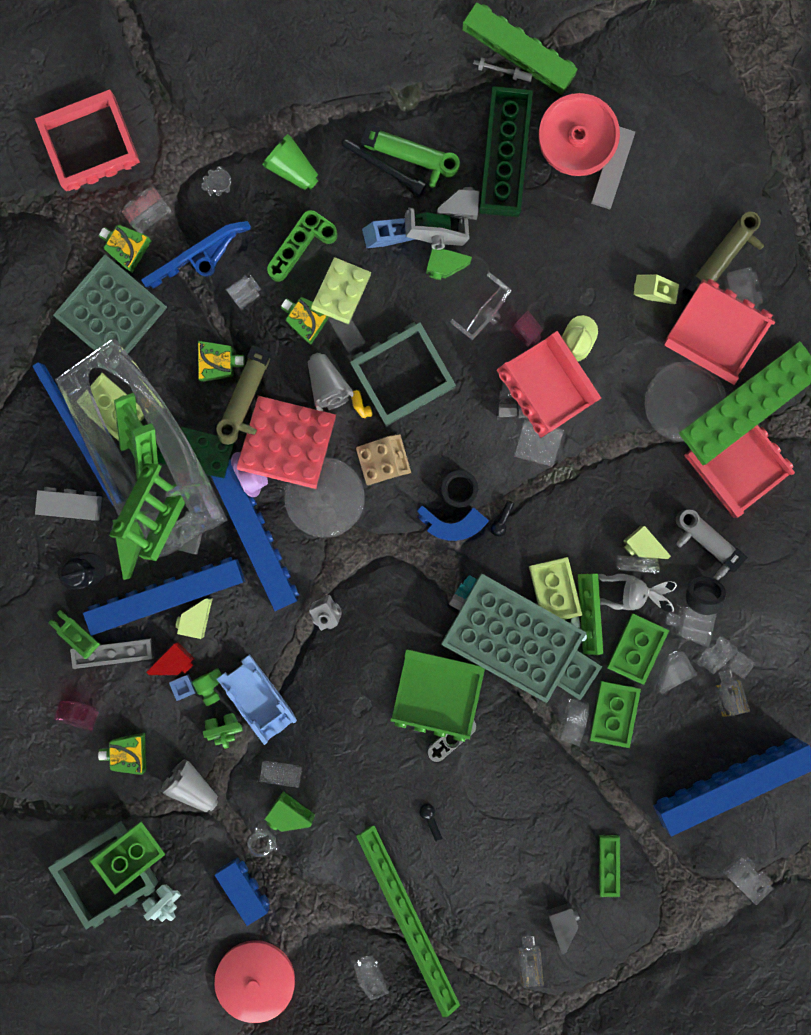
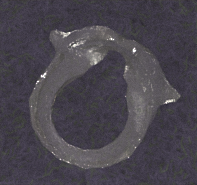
M255 828V833L247 840L248 850L255 857H266L272 850H278L275 836L268 829ZM269 836L265 852L257 853L252 849L251 843L253 840Z

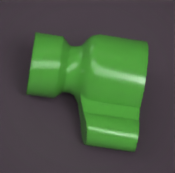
M219 668L192 681L197 694L203 695V701L206 706L220 700L218 693L214 692V687L219 684L217 678L222 675Z

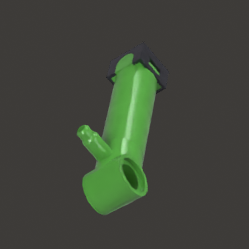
M367 123L361 139V148L372 152L376 150L433 170L429 179L430 187H435L440 173L447 178L454 177L458 173L460 161L456 154L441 152L384 132L380 127ZM449 161L454 163L455 166L452 169H447L444 164Z

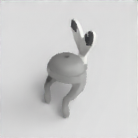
M598 574V579L603 582L626 581L622 601L614 603L600 598V605H607L615 610H635L641 608L649 596L662 610L666 612L674 611L672 603L662 594L673 591L677 586L675 582L668 581L652 588H647V585L636 576L626 574L606 576Z

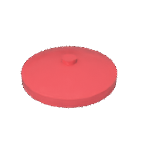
M584 93L566 95L555 101L543 115L538 132L539 146L547 162L556 170L572 176L590 175L602 169L612 159L620 139L618 120L612 109L601 99Z
M257 940L246 941L231 948L221 959L215 974V992L222 1007L234 1018L249 1023L265 1022L278 1016L289 1004L295 987L294 969L287 955L275 945Z

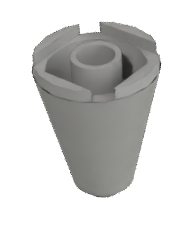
M313 354L308 361V368L316 409L323 411L322 408L327 407L328 410H331L348 402V396L351 395L353 397V391L325 354Z
M185 759L173 769L172 776L170 778L167 777L161 788V792L164 795L203 812L212 811L218 804L217 794L194 766Z

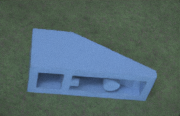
M405 218L373 221L362 229L366 248L384 247L415 240L406 237Z

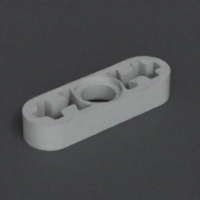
M475 721L473 722L471 735H472V734L475 732V730H476V723H475ZM448 734L445 737L440 736L428 747V756L432 761H442L463 741L457 740L455 744H449L446 741ZM443 740L444 745L449 749L446 751L444 747L440 751V756H433V748L439 749L442 746L440 741Z

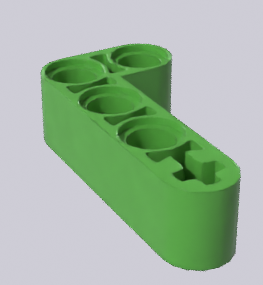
M309 210L305 212L269 263L267 271L271 279L276 282L283 281L314 236L323 243H334L337 239L335 225L315 211ZM309 218L317 220L313 226L307 225L306 222ZM326 229H331L333 235L331 237H324L323 232ZM298 234L305 235V240L303 242H296L295 237ZM288 250L294 252L293 257L290 259L284 258V253ZM274 268H275V269H279V268H280L281 273H280V274H279V273H276V274H275L274 271H273V269H274Z

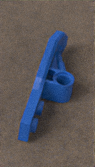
M248 221L225 225L141 281L147 288H156L163 283V278L175 276L180 272L178 269L189 262L192 263L200 275L204 277L214 274L217 262L225 252L230 241L236 237V234L250 230V224ZM203 262H209L211 265L210 270L206 273H203L200 269Z

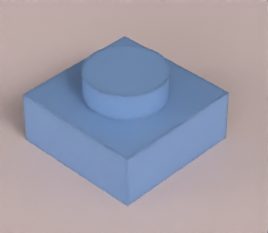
M189 674L169 682L176 701L196 693Z

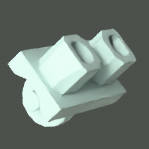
M166 884L160 886L156 891L161 898L158 903L153 897L148 898L142 903L146 911L144 917L147 921L151 918L153 920L159 918L163 922L166 918L170 921L175 918L173 911L177 906L174 902L181 894L179 891H173Z

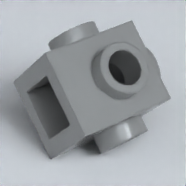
M330 595L313 602L309 610L313 623L318 625L321 631L337 626L341 617V608L337 603H334Z

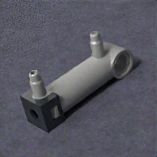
M682 510L677 514L676 524L681 529H684L685 532L679 538L676 545L682 547L691 536L722 564L714 575L716 580L723 577L727 571L735 573L748 558L700 518L696 511ZM686 514H689L692 518V522L689 525H686L683 521Z

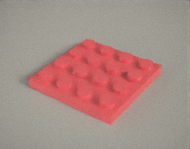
M258 396L250 421V426L255 428L257 432L255 435L247 433L237 464V470L316 489L336 415Z

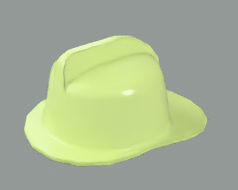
M584 315L573 318L567 325L562 339L577 361L585 359L590 353L597 339L598 327L593 319Z

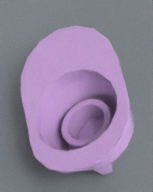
M236 452L231 457L233 470L244 492L250 497H257L260 494L261 488L268 484L267 477L237 470L241 453Z

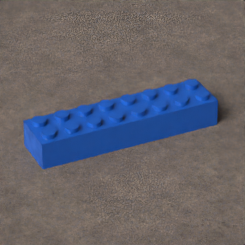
M798 738L787 739L783 745L770 747L766 750V753L760 756L753 755L743 764L736 763L729 767L730 770L714 773L711 776L712 778L706 781H697L693 784V787L687 790L683 788L676 791L675 795L670 798L663 797L659 799L653 807L664 829L670 836H674L811 772L810 745Z

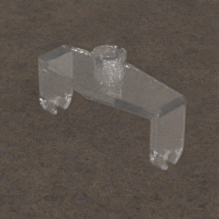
M488 273L487 277L500 288L482 306L468 329H464L453 319L450 322L472 340L489 322L491 324L498 322L494 317L500 319L501 315L497 311L511 292L506 285L491 273Z

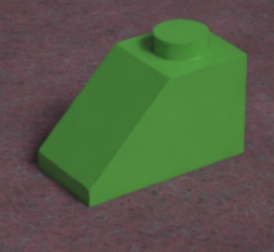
M437 247L436 249L432 248L426 273L430 274L429 277L441 280V277L446 279L470 265L472 257L445 249L437 250Z

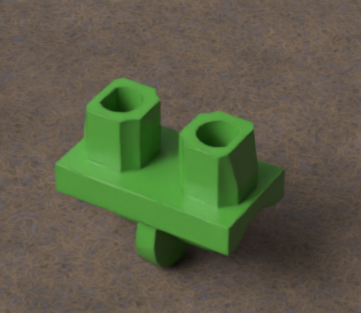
M234 713L223 716L225 725L221 727L218 726L216 718L206 720V731H203L204 738L207 737L208 741L215 739V745L222 744L224 749L229 748V742L235 740V736L231 734L243 731L242 725L238 723Z

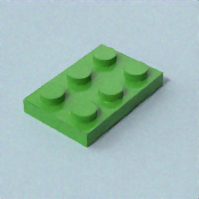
M631 613L607 668L644 685L669 630Z
M600 681L589 740L630 748L641 689Z

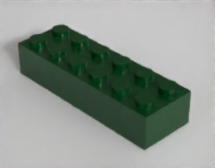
M492 86L479 209L481 214L519 217L521 213L533 90Z

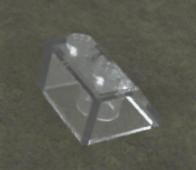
M154 187L144 190L140 194V198L136 201L128 202L124 207L125 209L122 210L131 226L141 234L172 211Z

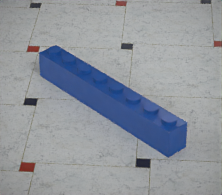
M230 457L225 478L211 477L274 611H277L298 601L297 596H299V592L295 584L291 585L288 579L291 577L289 570L286 566L283 567L280 562L282 559L281 553L278 548L274 549L271 543L274 541L273 536L263 526L265 523L264 517L261 512L257 513L254 507L257 505L256 500L244 492L233 470Z
M232 557L221 560V565L214 567L212 563L201 567V572L194 573V570L182 574L183 578L176 580L175 577L164 580V585L157 587L155 583L144 587V592L138 593L135 590L126 593L127 598L119 600L118 597L107 600V605L100 607L98 603L89 606V611L84 612L83 615L90 635H95L246 582L238 559L232 560Z

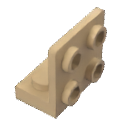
M401 435L389 436L356 447L366 485L411 473Z

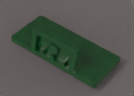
M159 421L156 423L155 435L158 463L165 464L172 470L208 478L209 475L225 478L234 443L229 445L223 444L217 435Z

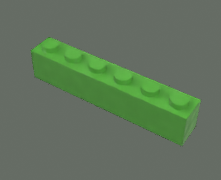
M476 2L463 22V31L525 72L533 74L534 78L560 95H563L576 75L578 69L573 62L563 60L555 50L545 48L538 39L530 38L520 27L510 25L505 17L495 15L484 4L480 5Z

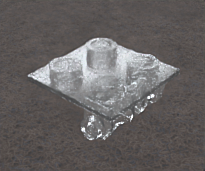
M525 420L514 457L553 467L564 430L556 428L540 438L539 434L534 431L531 422Z

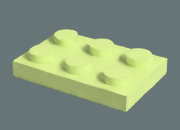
M334 257L311 309L349 324L369 281L371 272Z

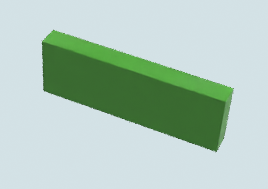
M599 835L600 897H620L619 835Z

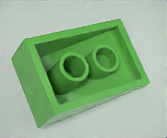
M140 822L96 853L89 861L111 891L116 894L162 858L165 853L143 823Z

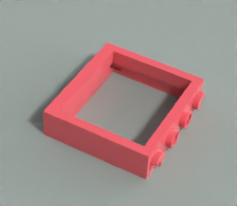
M110 89L35 118L60 185L65 191L78 190L81 185L86 183L94 184L99 181V178L104 176L112 177L118 173L117 171L132 169V166L140 163L116 98ZM110 106L128 154L66 178L47 130Z

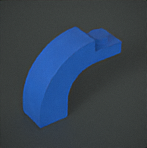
M423 506L417 511L420 514L418 518L424 524H432L427 530L430 534L450 541L463 540L475 535L489 521L475 508H472L462 520L456 523L440 521Z

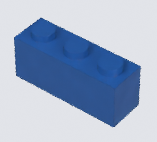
M237 857L219 868L215 873V877L248 926L268 913L270 903L264 894L261 895L255 878H251L247 873L248 867L245 862H240Z

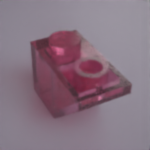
M60 701L53 720L92 731L99 712L94 707L78 702Z

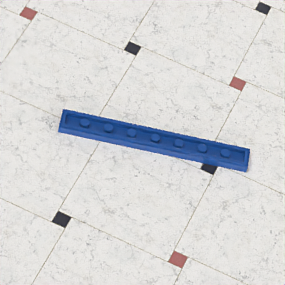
M36 363L33 365L35 372L113 506L122 504V497L44 364Z

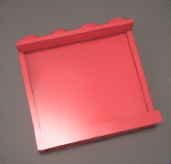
M702 279L665 339L664 346L735 385L739 379L738 375L771 324H775L772 318L773 314L765 309L757 310L754 308L755 304L747 299L741 301L736 298L737 294L729 289H726V291L720 289V284L712 279H708V281Z
M558 331L497 369L500 379L506 384L511 396L516 399L523 414L527 416L533 425L534 431L539 434L540 438L601 399V396Z
M758 425L706 465H702L691 450L684 455L733 518L740 517L744 514L743 511L787 476L795 473L792 469V463L787 458L784 459L778 445L774 442L771 443L768 439L767 431Z

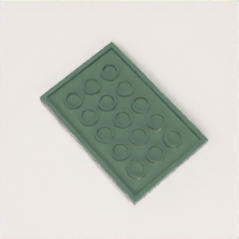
M480 573L441 644L547 703L585 637L586 632Z

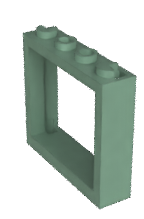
M413 322L404 328L406 331L398 334V332L393 333L387 337L388 341L383 344L378 342L372 345L369 352L356 354L352 357L353 361L350 362L386 427L456 387L421 323L415 324ZM418 332L446 382L387 415L359 365Z
M122 821L56 860L48 867L85 929L91 926L93 928L98 927L104 922V918L116 916L121 912L120 908L125 905L127 907L132 906L141 895L144 894L145 897L155 891L154 888L158 883L157 878L149 867L140 874L145 882L144 886L91 917L62 870L65 866L114 836L118 838L127 832Z

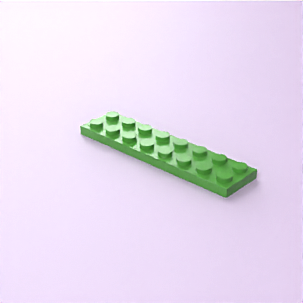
M798 342L680 431L679 435L700 463L706 465L810 385L811 355L803 344Z

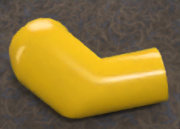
M353 391L351 399L354 409L361 418L371 417L373 415L371 407L363 406L360 391Z

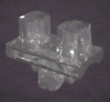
M720 636L712 648H707L702 652L703 656L697 662L699 666L705 667L710 673L714 674L718 670L723 671L727 667L726 662L738 653V650L730 644L728 639Z

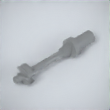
M481 58L480 61L474 60L473 64L479 65L478 70L482 71L483 67L507 73L513 76V80L518 78L531 82L533 74L521 71L518 67L515 70L505 69L484 63L485 58Z

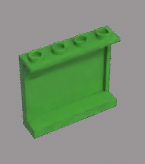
M407 649L391 721L395 722L394 726L406 728L407 725L414 726L415 731L426 733L427 729L434 731L436 736L445 737L446 734L453 735L454 740L465 742V739H470L485 668L471 663Z

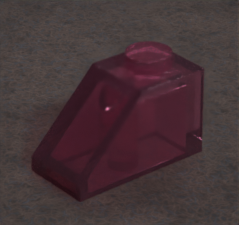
M527 310L514 324L510 332L529 347L531 344L535 346L542 338L540 334L543 329Z

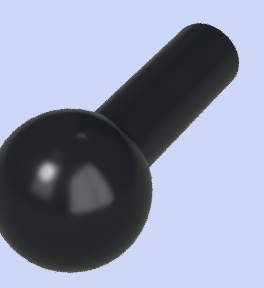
M507 500L498 521L491 525L493 535L500 537L506 533L507 527L505 523L515 504L512 501Z
M431 804L422 805L419 810L420 816L427 820L435 842L443 839L434 819L435 808Z

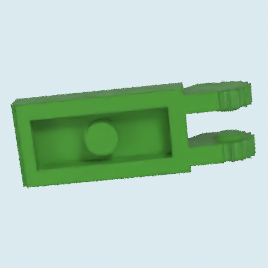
M59 610L57 614L65 621V624L61 627L52 619L48 623L74 650L87 659L100 643L74 619Z

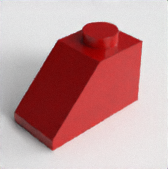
M177 642L146 673L148 675H178L181 672L186 673L193 666L191 662L195 658Z

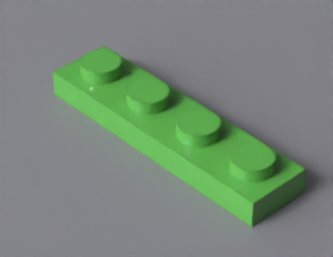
M578 574L579 599L582 612L581 629L587 635L586 640L582 641L583 654L600 655L603 654L598 574Z

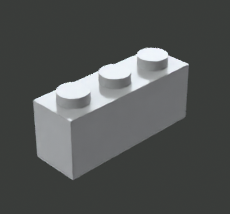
M44 487V491L37 490L35 515L100 520L102 497L96 496V492L84 491V495L76 494V490L64 489V493L56 492L57 488Z

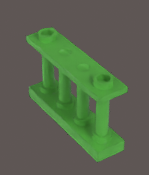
M131 393L115 399L114 405L120 450L130 449L135 458L138 479L145 464H158L155 428L152 423L145 426L141 424L137 417L135 395Z
M146 463L117 521L113 524L109 536L124 540L126 537L141 546L138 554L140 557L157 561L192 489L187 485L173 484L172 486L158 475L162 466ZM153 483H156L168 492L164 504L149 493ZM144 501H147L159 510L155 521L139 511ZM135 518L150 528L146 540L130 529Z

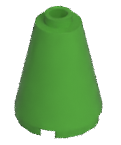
M287 134L262 165L304 190L307 188L311 190L318 182L316 179L318 174L293 138Z

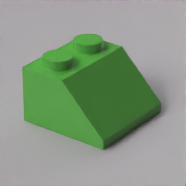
M283 791L268 811L265 820L270 828L273 830L278 829L282 832L310 827L315 814Z

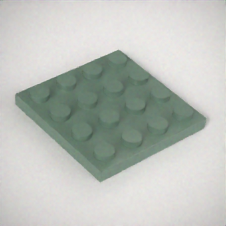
M104 255L53 316L113 367L117 368L167 309V306L107 255Z

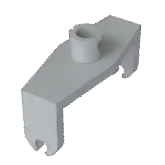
M408 207V210H406V237L432 243L433 249H436L437 245V250L443 249L445 245L463 246L469 240L467 217L462 216V219L459 220V232L445 228L415 226L414 209Z

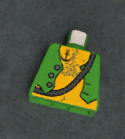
M117 225L114 231L104 227L99 234V238L107 242L104 250L131 273H133L152 242L148 236L121 225Z
M301 297L297 304L287 298L281 306V309L289 314L286 322L311 345L329 319V316L312 310L313 302Z
M198 341L199 380L206 382L232 377L234 375L233 367H245L244 355H233V348L228 345Z
M145 733L111 740L109 742V749H99V761H110L111 771L142 775L146 772Z

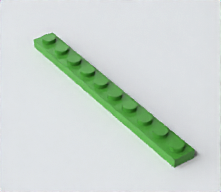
M369 826L356 835L442 1017H448L460 1004L375 826Z

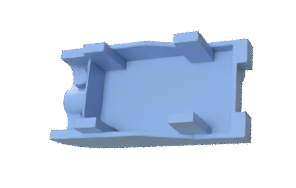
M249 654L241 660L242 665L228 675L226 672L223 673L217 680L265 745L271 737L280 733L290 723H295L297 720L285 700Z

